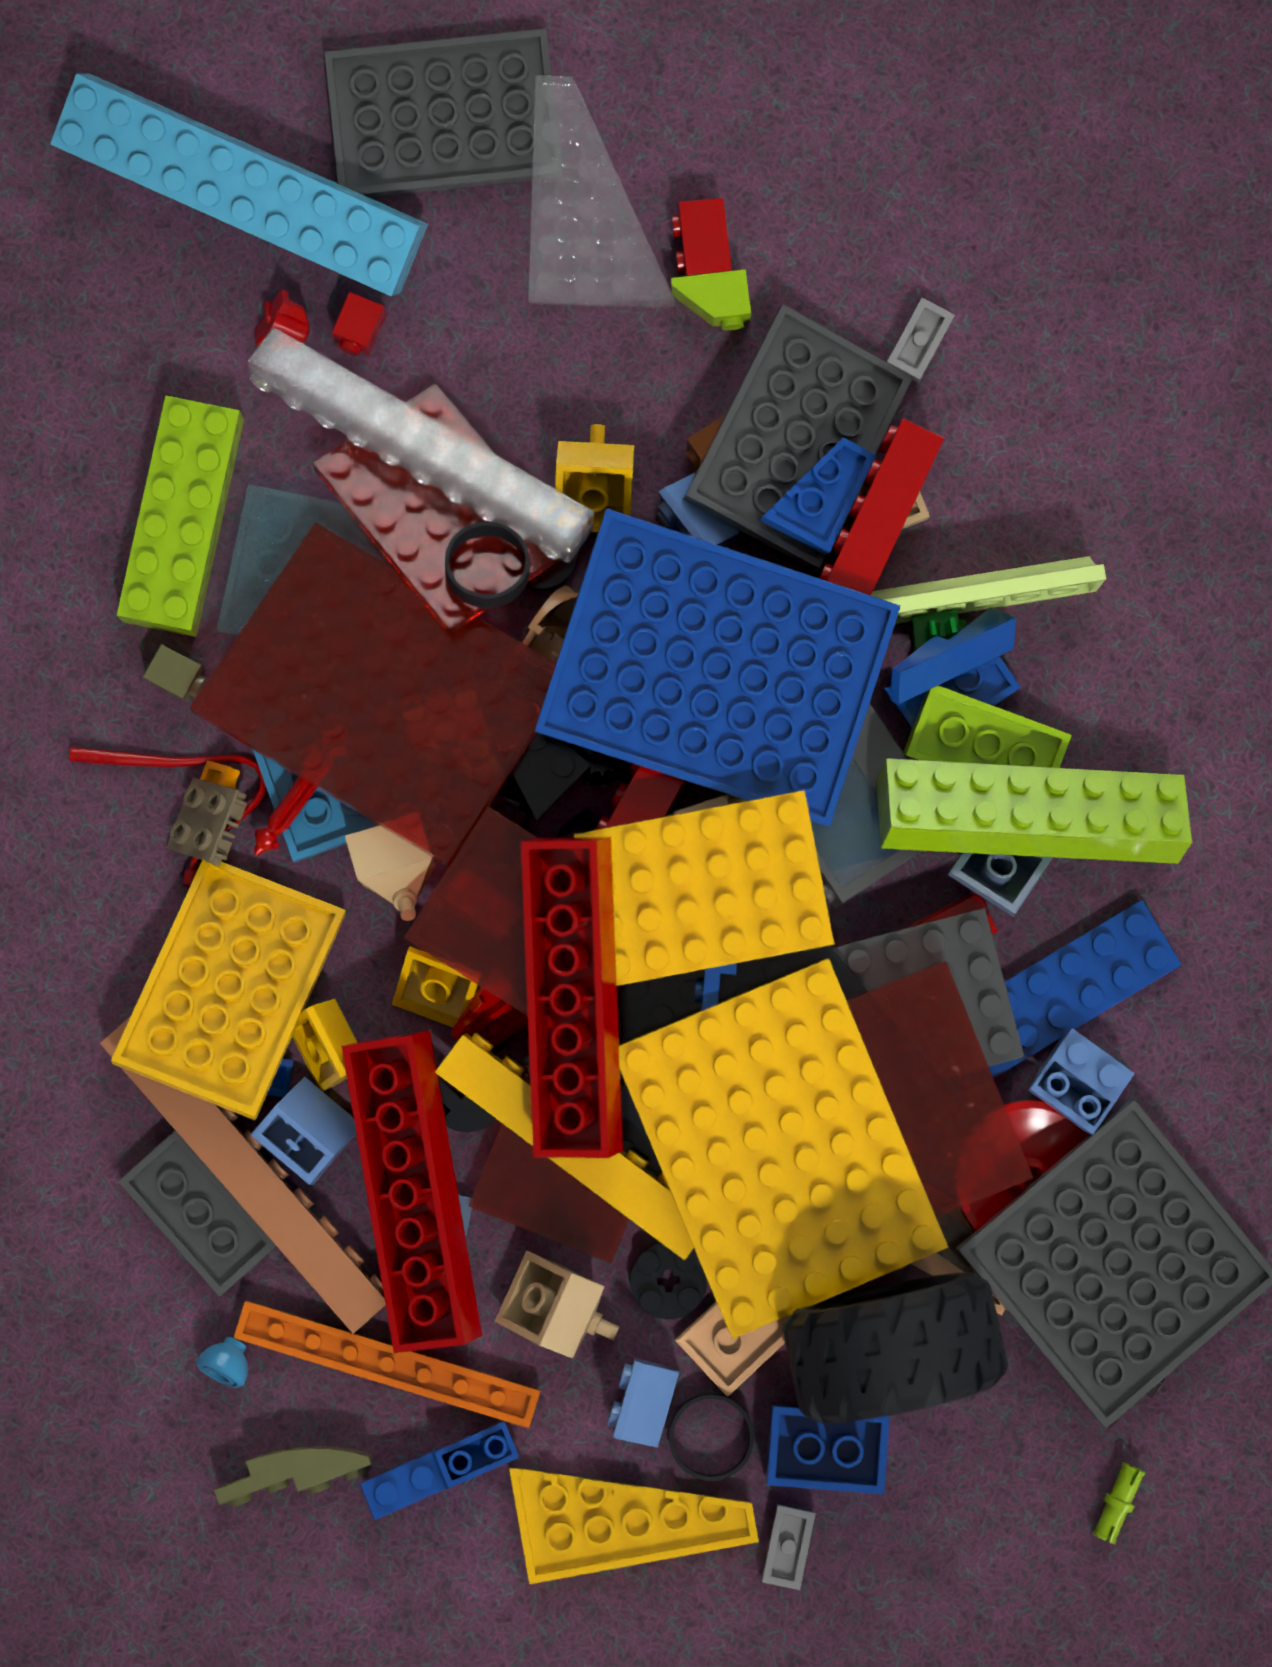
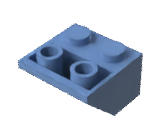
M695 473L658 492L657 508L659 512L656 514L665 528L675 529L677 532L728 548L739 539L740 532L737 528L683 499Z
M1071 1028L1059 1039L1043 1062L1029 1091L1086 1133L1093 1135L1135 1073Z
M304 1076L275 1105L252 1132L251 1136L306 1183L314 1185L354 1138L356 1129L354 1118Z
M634 1357L632 1365L625 1363L619 1382V1388L625 1390L621 1403L614 1401L608 1420V1426L614 1428L613 1438L658 1448L679 1376V1370Z

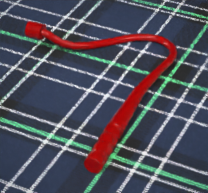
M73 746L70 748L69 761L147 767L204 765L207 760L215 763L239 762L247 764L258 773L260 784L253 800L245 808L241 821L260 803L266 791V785L257 761L247 756L170 757L105 749H86ZM231 819V820H230V821H232V822H234V823H237V824H238L239 822H241V821H237V820H234V819ZM226 825L224 831L229 832L234 827ZM192 857L189 870L184 872L183 886L186 888H190L197 873L196 869L199 858Z

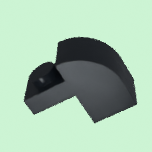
M438 1077L443 1108L446 1106L451 1110L445 1116L448 1128L470 1133L483 1130L497 1120L466 1095L460 1098Z

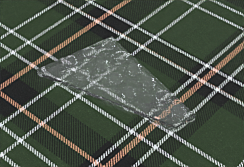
M536 75L528 303L674 309L672 293L574 77Z

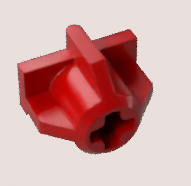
M281 289L272 303L268 301L263 303L264 316L254 330L256 345L274 352L300 348L305 343L310 331V324L304 307L290 301L288 291Z

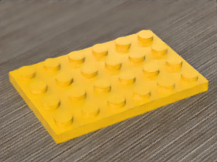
M805 790L574 834V838L611 837L617 986L834 945Z
M202 860L112 1056V1064L256 1120L298 1025L300 1013L305 1009L345 918L346 910L224 862H221L219 867Z

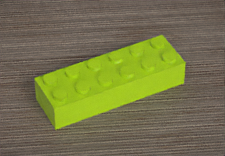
M165 395L117 611V616L123 623L197 637L244 424V418L240 410Z

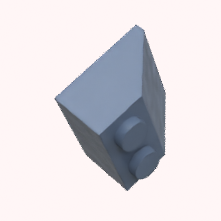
M962 853L950 871L949 876L1014 917L1042 877L1053 857Z

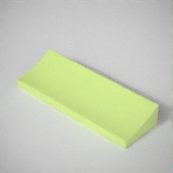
M1090 556L877 590L873 591L871 596L900 605L901 607L895 624L909 622L911 617L915 615L957 610V614L986 610L990 607L998 608L1096 592L1106 580L1104 564L1096 565Z

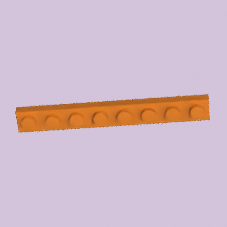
M247 1300L244 1302L234 1339L526 1428H530L541 1391L415 1351L394 1353L392 1344L356 1333L353 1334L343 1329Z

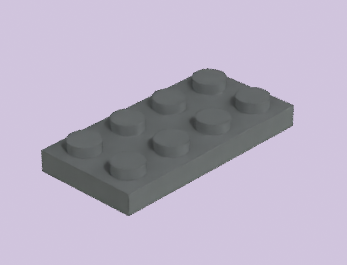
M176 1130L118 1181L219 1297L226 1293L277 1247Z

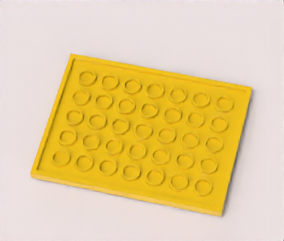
M829 958L619 1045L621 1074L732 1339L789 1316L796 1309L810 1307L948 1248Z

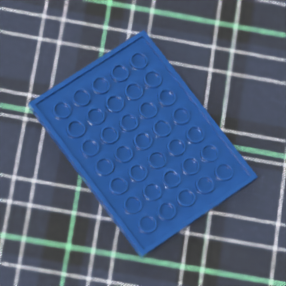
M606 508L534 732L747 801L805 790L810 821L830 827L901 606Z

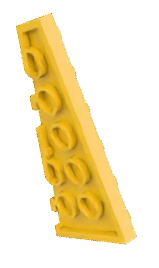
M509 1467L529 1584L759 1542L752 1502Z

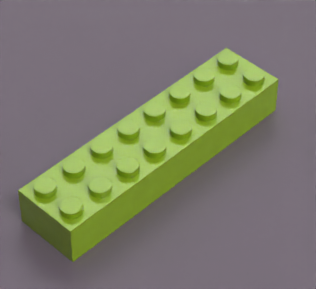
M886 758L876 779L881 849L1178 864L1192 844L1184 775Z

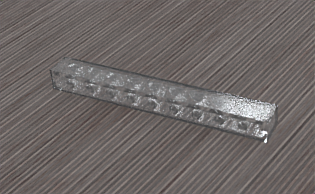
M274 327L248 360L250 379L260 390L264 392L271 391L277 394L291 408L297 411L304 410L313 415L322 426L328 429L335 428L346 434L353 444L359 447L366 446L377 452L386 463L392 466L399 465L410 471L417 481L423 484L430 483L441 489L444 495L453 502H463L474 508L475 512L484 520L489 522L496 521L510 527L523 540L527 539L536 544L545 555L552 559L560 558L570 563L593 530L594 511Z

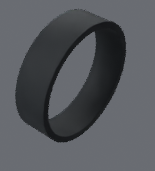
M495 522L471 524L461 529L447 546L445 553V576L452 592L469 605L479 608H496L506 605L522 593L528 582L530 555L527 545L522 537L508 526ZM481 536H494L508 541L517 548L523 557L525 564L523 574L512 587L496 594H479L464 588L454 578L450 569L451 558L463 543Z
M706 1393L692 1397L676 1411L669 1428V1445L675 1461L686 1473L701 1480H722L737 1473L748 1461L754 1445V1430L748 1414L735 1400L721 1394ZM705 1399L722 1400L736 1407L744 1416L749 1429V1443L743 1458L732 1469L720 1474L709 1475L692 1470L679 1458L674 1447L673 1433L679 1416L693 1403Z

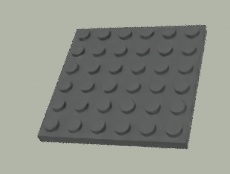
M1134 1099L1126 1102L1105 1120L1093 1135H1088L956 1248L974 1272L991 1284L993 1295L1105 1429L1272 1285V1267Z

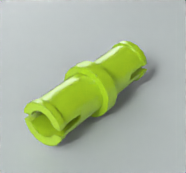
M1125 1462L1121 1464L1122 1467L1111 1493L1105 1494L1103 1499L1106 1502L1095 1530L1092 1532L1096 1537L1104 1541L1107 1539L1112 1544L1117 1542L1116 1539L1127 1513L1133 1512L1135 1506L1132 1504V1501L1146 1473L1133 1465L1131 1467L1130 1464Z

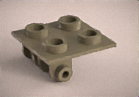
M193 777L189 788L184 794V802L176 823L171 829L170 839L166 848L205 860L220 867L222 860H227V855L232 845L231 842L221 837L225 836L235 839V835L224 830L226 825L239 828V824L228 819L230 817L241 821L248 804L244 802L247 795L239 792V790Z

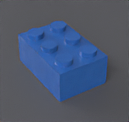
M771 1403L766 1484L884 1495L890 1416L844 1423H819L804 1416L799 1410V1405Z

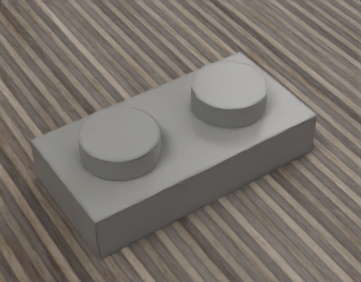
M921 298L887 363L912 376V380L919 383L955 314Z
M782 1504L776 1505L761 1578L763 1583L800 1590L816 1514L815 1511Z

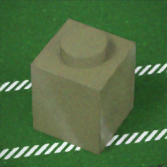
M162 644L143 676L148 683L186 703L189 702L191 696L197 698L200 695L207 681V678L203 676L206 670L202 665Z

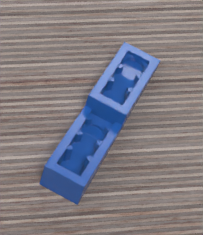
M990 607L951 639L947 640L935 635L892 669L891 701L897 704L905 702L1013 650L1016 617Z

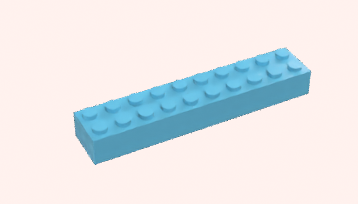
M90 73L75 75L50 143L52 146L389 296L401 293L428 226L423 221Z

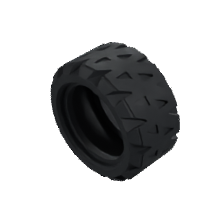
M970 1272L918 1278L832 1297L810 1307L796 1309L785 1320L782 1327L799 1410L804 1416L819 1423H844L868 1420L959 1400L992 1388L1004 1376L1009 1367L991 1284Z

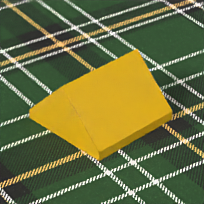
M410 946L392 1005L453 1028L480 988L484 975L478 971Z
M336 999L306 1008L300 1013L299 1022L292 1038L317 1087L324 1092L347 1079L341 1046L356 1043L357 1040Z

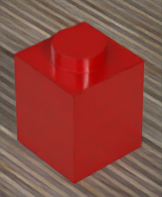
M349 292L332 331L334 341L339 343L338 348L354 356H358L360 352L370 355L386 317L384 305Z

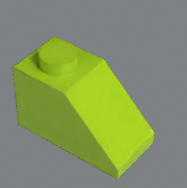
M746 269L671 278V295L710 325L721 326L722 330H737L743 328L744 323L750 322L751 307Z

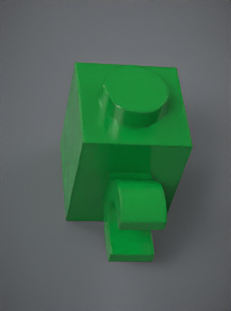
M957 610L912 616L909 626L913 652L935 635L947 640L951 639L966 627L965 620H958Z

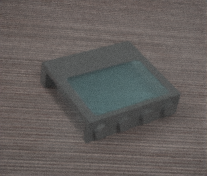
M870 703L831 825L827 827L811 822L826 903L829 904L831 902L835 909L922 852L919 850L881 849L876 779L886 758L905 760L907 758Z

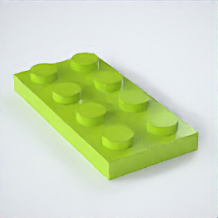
M936 686L927 690L903 754L923 761L1060 768L1072 735L947 688Z

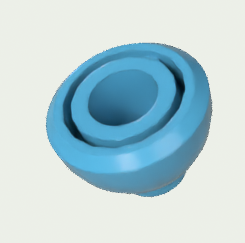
M226 1337L223 1343L214 1344L206 1348L196 1360L200 1371L226 1386L239 1388L244 1386L247 1380L248 1362L244 1355L247 1347L232 1337Z

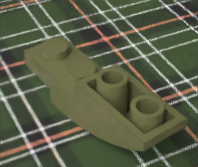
M335 1446L286 1448L249 1458L245 1462L250 1475L219 1486L214 1492L219 1505L229 1502L231 1508L253 1500L252 1492L266 1488L267 1493L270 1494L290 1486L288 1479L293 1477L298 1492L308 1489L309 1494L312 1495L332 1487L329 1481L331 1479L344 1475L346 1481L367 1474L366 1466L371 1465L374 1460L372 1454L350 1448Z

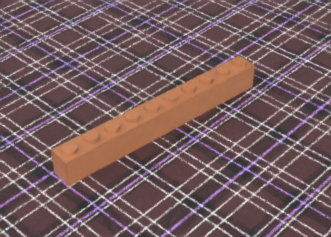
M130 1017L100 1042L101 1046L111 1057L117 1048ZM121 1068L353 1334L386 1306L382 1281L379 1276L374 1274L372 1277H369L360 1267L365 1261L351 1245L344 1248L335 1238L339 1234L337 1228L326 1216H323L320 1220L310 1210V1207L314 1205L310 1197L300 1187L294 1191L284 1180L289 1174L275 1158L268 1162L259 1151L263 1145L251 1136L252 1131L248 1129L243 1133L234 1123L238 1118L235 1112Z

